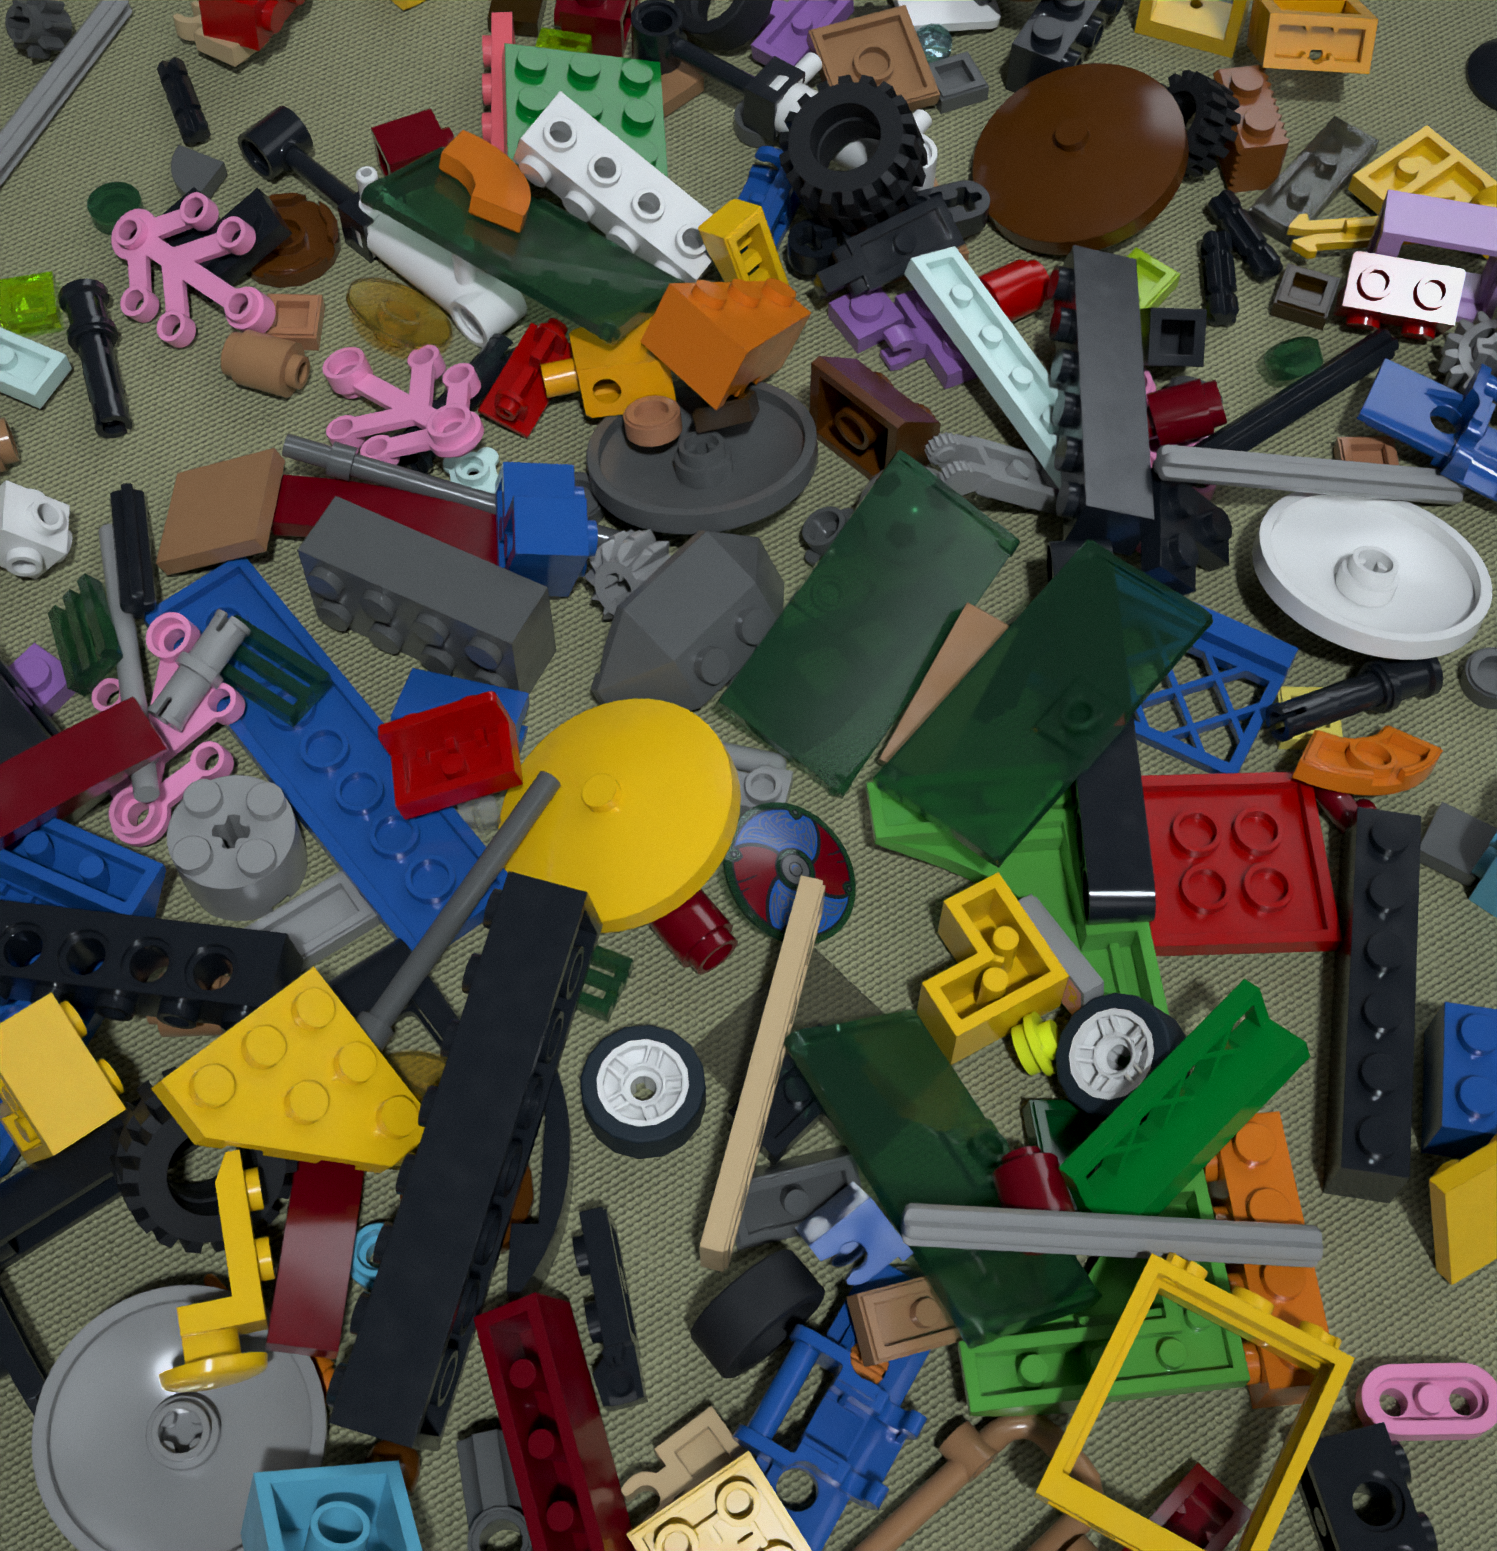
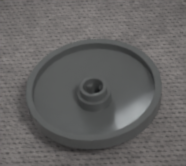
M683 380L674 381L673 386L676 402L680 407L683 428L681 434L675 440L655 447L636 445L629 441L626 436L623 415L606 416L598 424L587 447V466L591 487L599 502L610 513L629 524L669 534H695L699 530L714 532L731 530L759 521L777 512L793 501L808 485L815 473L819 455L816 426L808 409L791 394L764 382L758 384L750 382L745 389L752 388V391L755 390L760 410L753 421L697 434L692 414L704 399Z

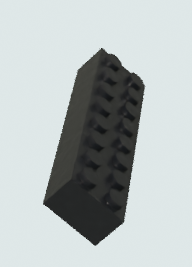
M508 871L503 890L495 888L488 899L483 919L484 928L489 929L482 954L473 953L467 963L462 981V992L468 994L460 1020L452 1018L445 1030L440 1057L447 1061L439 1086L430 1085L423 1097L418 1116L419 1126L425 1127L417 1153H408L400 1167L396 1182V1193L403 1196L394 1223L386 1221L377 1237L373 1252V1262L380 1266L371 1293L363 1291L357 1300L350 1322V1333L357 1335L348 1364L340 1362L336 1367L326 1396V1404L333 1407L328 1423L413 1449L439 1451L476 1332L473 1317L481 1315L603 926L588 892Z

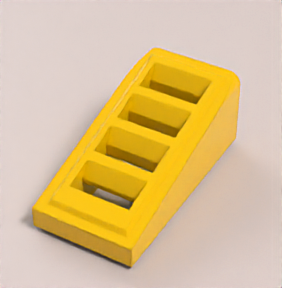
M733 199L698 227L702 241L724 282H732L733 279L766 281L768 278H774L789 285L762 206ZM748 246V249L741 254L740 251ZM757 265L759 266V268L755 270L751 275H748V273L753 268H755Z

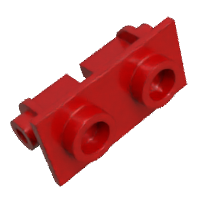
M549 318L546 323H540L538 326L531 322L478 409V413L528 439L552 397L547 398L540 364L573 358L571 343L567 341L565 336L568 329L564 323L555 318Z

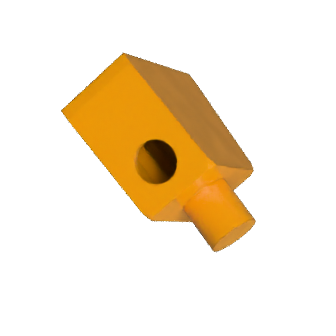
M654 306L573 329L569 333L573 358L540 364L547 398L581 391L585 414L591 418L623 415L625 409L632 402L646 396H664L676 402L671 369L640 342L655 313Z

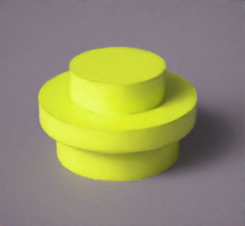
M1035 1011L1025 1015L1023 1023L1011 1028L1012 1041L1022 1066L1030 1076L1044 1072L1047 1076L1057 1074L1055 1055L1061 1032L1052 1019L1043 1021L1041 1016Z

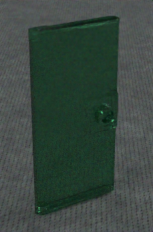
M440 147L386 177L379 178L368 184L361 195V202L382 212L597 335L599 339L612 346L654 315L669 283H685L680 278L672 276L592 231L586 222L545 199L537 200L531 196L527 219L520 233L471 215L468 212L471 196L467 188L459 180L439 169L441 153L446 147Z
M901 450L897 451L716 704L810 775L830 795L843 799L858 773L918 689L964 605L967 602L974 606L978 603L1007 559L1013 555L1020 545L1019 539L998 522L990 519L914 458Z
M1086 540L1073 557L932 714L873 777V781L878 789L886 792L900 803L903 802L983 859L999 868L1083 770L1088 769L1127 725L1132 714L1213 624L1212 614L1190 599L1116 557L1111 551L1092 540Z
M904 1010L823 1027L816 1026L792 1032L785 1038L784 1046L802 1072L900 1235L901 1216L905 1205L909 1203L1001 1208L992 1180V1174L997 1168L1002 1166L1001 1158L1011 1152V1149L992 1120L985 1118L954 1068L919 1018L917 1010ZM909 1246L914 1253L912 1255L969 1349L1084 1311L1094 1306L1103 1297L1075 1255L1046 1253L1029 1256L1023 1254V1252Z

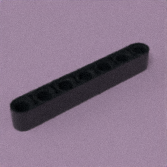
M1107 538L1051 541L1047 544V578L1085 920L1087 925L1153 922L1156 913L1155 882L1111 540Z

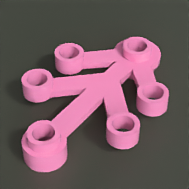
M199 192L186 196L181 203L180 209L158 217L144 209L128 211L116 222L111 235V244L115 254L127 261L130 287L125 290L121 297L120 307L122 312L139 323L151 321L158 313L159 299L152 293L150 262L154 260L162 266L166 312L158 320L157 334L163 341L176 348H183L189 345L196 333L195 323L190 318L187 283L224 307L228 323L242 333L248 329L265 333L272 326L276 315L273 301L256 288L242 287L236 289L199 265L200 263L230 253L243 255L252 249L256 240L255 230L237 216L228 217L221 222L217 233L176 247H172L165 242L166 238L191 228L198 231H206L216 223L219 215L216 203ZM203 206L201 214L195 218L197 210ZM241 230L239 237L232 242L234 234ZM144 298L143 304L136 310L138 302ZM180 323L179 330L172 335L174 327Z
M430 344L422 345L414 349L407 358V363L411 369L408 394L373 375V370L361 349L357 347L339 349L325 360L322 367L332 390L347 399L363 396L386 410L356 417L352 415L337 417L327 426L326 435L332 446L337 441L357 448L361 447V455L394 465L399 463L400 456L428 450L444 458L464 456L475 448L484 434V426L480 417L475 412L469 410L470 399L478 394L481 389V382L474 367L469 363H459L445 371L446 364L439 349ZM443 374L442 381L448 392L446 405L435 409L432 407L434 382ZM411 426H417L422 429L391 438L388 435H376L365 441V436Z
M176 612L164 613L158 616L150 624L146 633V645L149 651L160 659L151 705L179 666L175 660L182 651L189 653L201 636L199 629L192 622ZM184 637L181 645L173 650L175 643ZM106 678L94 687L91 700L93 706L100 712L121 702L118 679ZM221 683L217 689L210 687L184 725L182 732L172 729L170 723L166 725L150 713L148 714L149 720L169 749L156 763L160 795L152 802L142 803L134 798L130 777L125 778L109 789L111 791L110 795L113 798L109 807V820L114 834L121 841L135 847H143L156 842L168 829L171 819V808L183 799V793L191 783L199 779L212 780L231 774L234 766L231 753L216 742L206 741L199 744L193 750L190 762L162 782L165 764L216 722L222 725H229L239 720L243 715L245 700L233 687L226 683ZM119 691L117 701L107 706L109 696ZM230 696V703L227 708L217 712V705L220 700ZM218 754L219 760L214 768L205 770L207 760L212 755ZM149 809L145 820L138 825L139 815Z

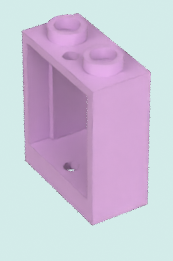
M1388 189L1366 252L1397 257L1403 241L1488 255L1489 258L1482 274L1465 272L1455 322L1465 319L1473 323L1479 311H1483L1491 320L1497 307V208Z

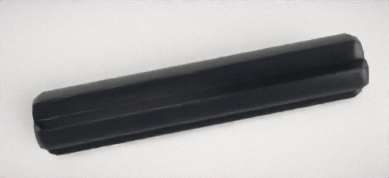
M131 483L121 484V490L113 491L110 494L119 604L123 612L133 613L134 619L145 618V612L155 610L157 605L146 499L142 490L133 489Z

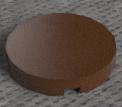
M292 192L268 196L292 234L245 275L259 284L277 288L302 286L320 278L335 264L341 250L339 226L332 211L319 200V205L315 202L307 201L306 195Z

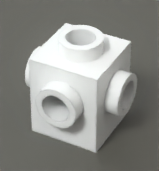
M7 480L0 485V567L6 568L14 575L30 577L36 580L55 563L62 562L72 545V532L68 530L70 505L47 497L38 490L28 489Z

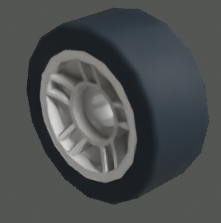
M1112 993L1094 998L1072 1015L1060 1034L1055 1055L1058 1081L1071 1102L1088 1114L1105 1121L1170 1055L1186 1036L1175 1019L1139 996ZM1131 1055L1130 1062L1124 1069L1117 1064L1120 1056L1127 1058ZM1149 1112L1141 1119L1140 1125L1147 1119Z
M653 1025L631 1026L620 1029L603 1038L588 1055L580 1078L585 1119L595 1137L615 1153L636 1159L663 1157L685 1145L700 1127L706 1107V1085L703 1064L692 1045L671 1030ZM639 1083H644L646 1089H650L655 1093L652 1098L644 1101L633 1097L636 1093V1085Z

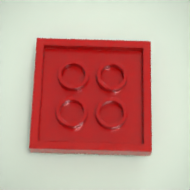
M1294 772L1141 775L1155 882L1156 913L1154 921L1149 922L1156 957L1337 950L1342 942V935L1313 785L1293 778Z

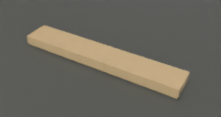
M802 875L799 880L700 1242L701 1267L724 1272L725 1268L728 1269L824 911L825 885H823V880Z

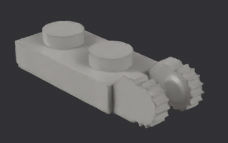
M952 432L939 433L938 436H933V439L928 440L929 443L925 445L926 449L924 451L930 463H933L934 466L938 464L939 467H942L941 472H938L939 476L937 478L943 491L946 490L947 493L951 492L957 496L975 491L986 499L994 498L1019 505L1024 509H1035L1057 515L1056 502L1059 488L1033 453L972 435L970 437L959 434L953 435Z

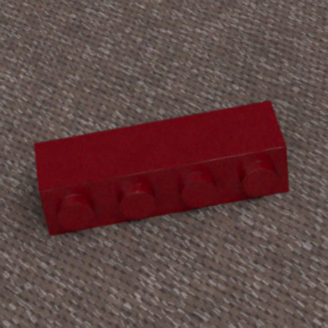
M534 1292L473 1317L533 1551H636L626 1535L632 1529L624 1497L621 1493V1486L570 1302Z

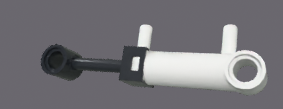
M646 0L635 6L631 13L632 59L660 62L661 75L673 72L679 68L681 63H684L744 95V126L772 142L780 136V132L789 131L784 121L789 111L798 113L801 109L797 101L805 93L810 97L818 93V91L806 85L822 68V61L815 53L808 52L795 66L774 56L754 77L688 42L687 35L683 33V14L680 8L673 2L667 0ZM917 109L913 116L925 142L923 145L927 152L928 165L922 166L926 174L923 187L914 186V192L934 187L937 163V147L933 140L924 135L925 131L931 126L932 119L928 112ZM860 138L850 141L834 154L831 161L848 170L860 167L873 156L880 141L872 138Z
M285 106L277 107L238 136L239 148L255 172L266 180H273L285 170H293L338 205L337 208L345 243L370 263L377 258L381 259L451 314L457 328L474 345L483 348L493 334H502L527 314V305L523 295L505 274L496 270L486 273L476 265L471 242L458 240L451 246L407 212L404 197L380 179L375 168L365 166L357 170L356 180L359 191L355 192L307 155L313 149L311 135L301 119L291 109Z

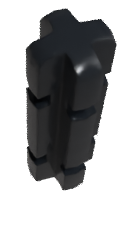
M173 57L170 61L162 60L157 67V71L183 142L189 146H194L198 142H207L210 137L208 123L201 110V105L191 79L188 77L184 61Z
M1223 190L1218 196L1212 197L1208 203L1211 215L1219 227H1222L1223 230L1231 235L1233 247L1242 260L1249 265V270L1256 280L1263 283L1268 282L1273 276L1279 275L1283 269L1280 257L1272 245L1266 242L1267 238L1247 210L1242 208V203L1235 193L1231 190Z
M1210 230L1203 235V242L1200 245L1201 258L1205 263L1202 265L1205 300L1209 303L1206 305L1207 321L1214 327L1219 325L1229 327L1236 322V315L1239 312L1238 297L1234 294L1237 291L1234 257L1230 253L1233 251L1232 237L1225 230L1219 232Z

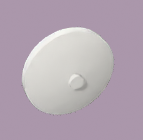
M1293 492L1281 498L1269 508L1263 517L1253 543L1252 557L1257 577L1266 593L1287 615L1316 635L1339 646L1367 655L1399 660H1418L1434 658L1454 652L1467 644L1476 635L1491 605V578L1482 558L1472 545L1446 522L1407 501Z

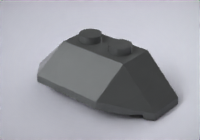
M699 530L617 606L604 645L600 673H595L591 686V691L600 705L618 700L639 698L670 702L689 711L698 709L710 700L782 629L784 581L760 539L753 536Z

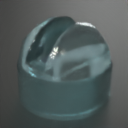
M929 23L921 26L916 31L928 63L950 56L952 38L947 28L940 24Z

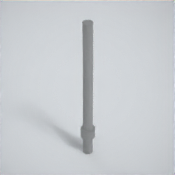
M106 524L99 529L98 534L120 698L122 702L130 697H135L149 718L135 619L133 618V613L123 612L120 608L112 524ZM160 757L131 775L134 798L139 802H152L160 795L156 763Z

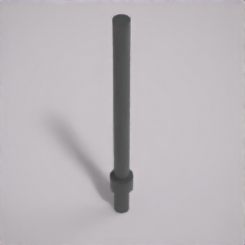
M289 433L286 436L282 456L325 468L326 475L348 482H350L352 477L389 488L452 501L496 514L495 494L363 456L358 454L359 448L337 441L334 442L333 446H329ZM597 524V547L608 541V537L620 531Z
M540 771L369 1013L361 1011L356 1018L357 1023L380 1052L383 1051L394 1035L391 1029L393 1023L561 787L560 782L553 775Z

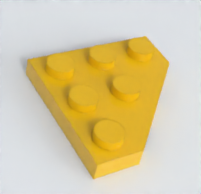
M314 966L151 1088L194 1145L223 1149L227 1145L263 1151L264 1156L309 1163H318L321 1160L355 1165V1170L382 1173L396 1164L420 1143L425 1128L418 1124L420 1102Z

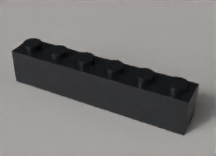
M1073 245L1063 265H1056L1054 267L1047 289L1048 298L1054 300V313L1050 322L1049 338L1055 341L1056 354L1051 367V381L1058 385V397L1055 401L1052 421L1054 426H1059L1060 440L1055 452L1054 466L1056 470L1061 471L1062 484L1057 497L1056 513L1058 516L1063 517L1064 541L1110 538L1113 552L1131 556L1155 520L1136 259Z
M1357 807L1340 840L1337 914L1342 942L1335 951L1323 1177V1193L1390 1204L1410 1179L1421 816Z

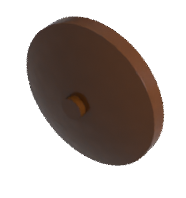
M1106 63L1081 64L1056 70L1037 78L1016 91L996 110L984 127L977 142L973 159V181L982 185L989 193L990 207L988 220L997 231L1013 243L1045 254L1068 255L1073 245L1100 250L1120 243L1150 224L1167 207L1181 185L1189 154L1188 137L1183 116L1177 102L1162 84L1149 75L1126 66Z

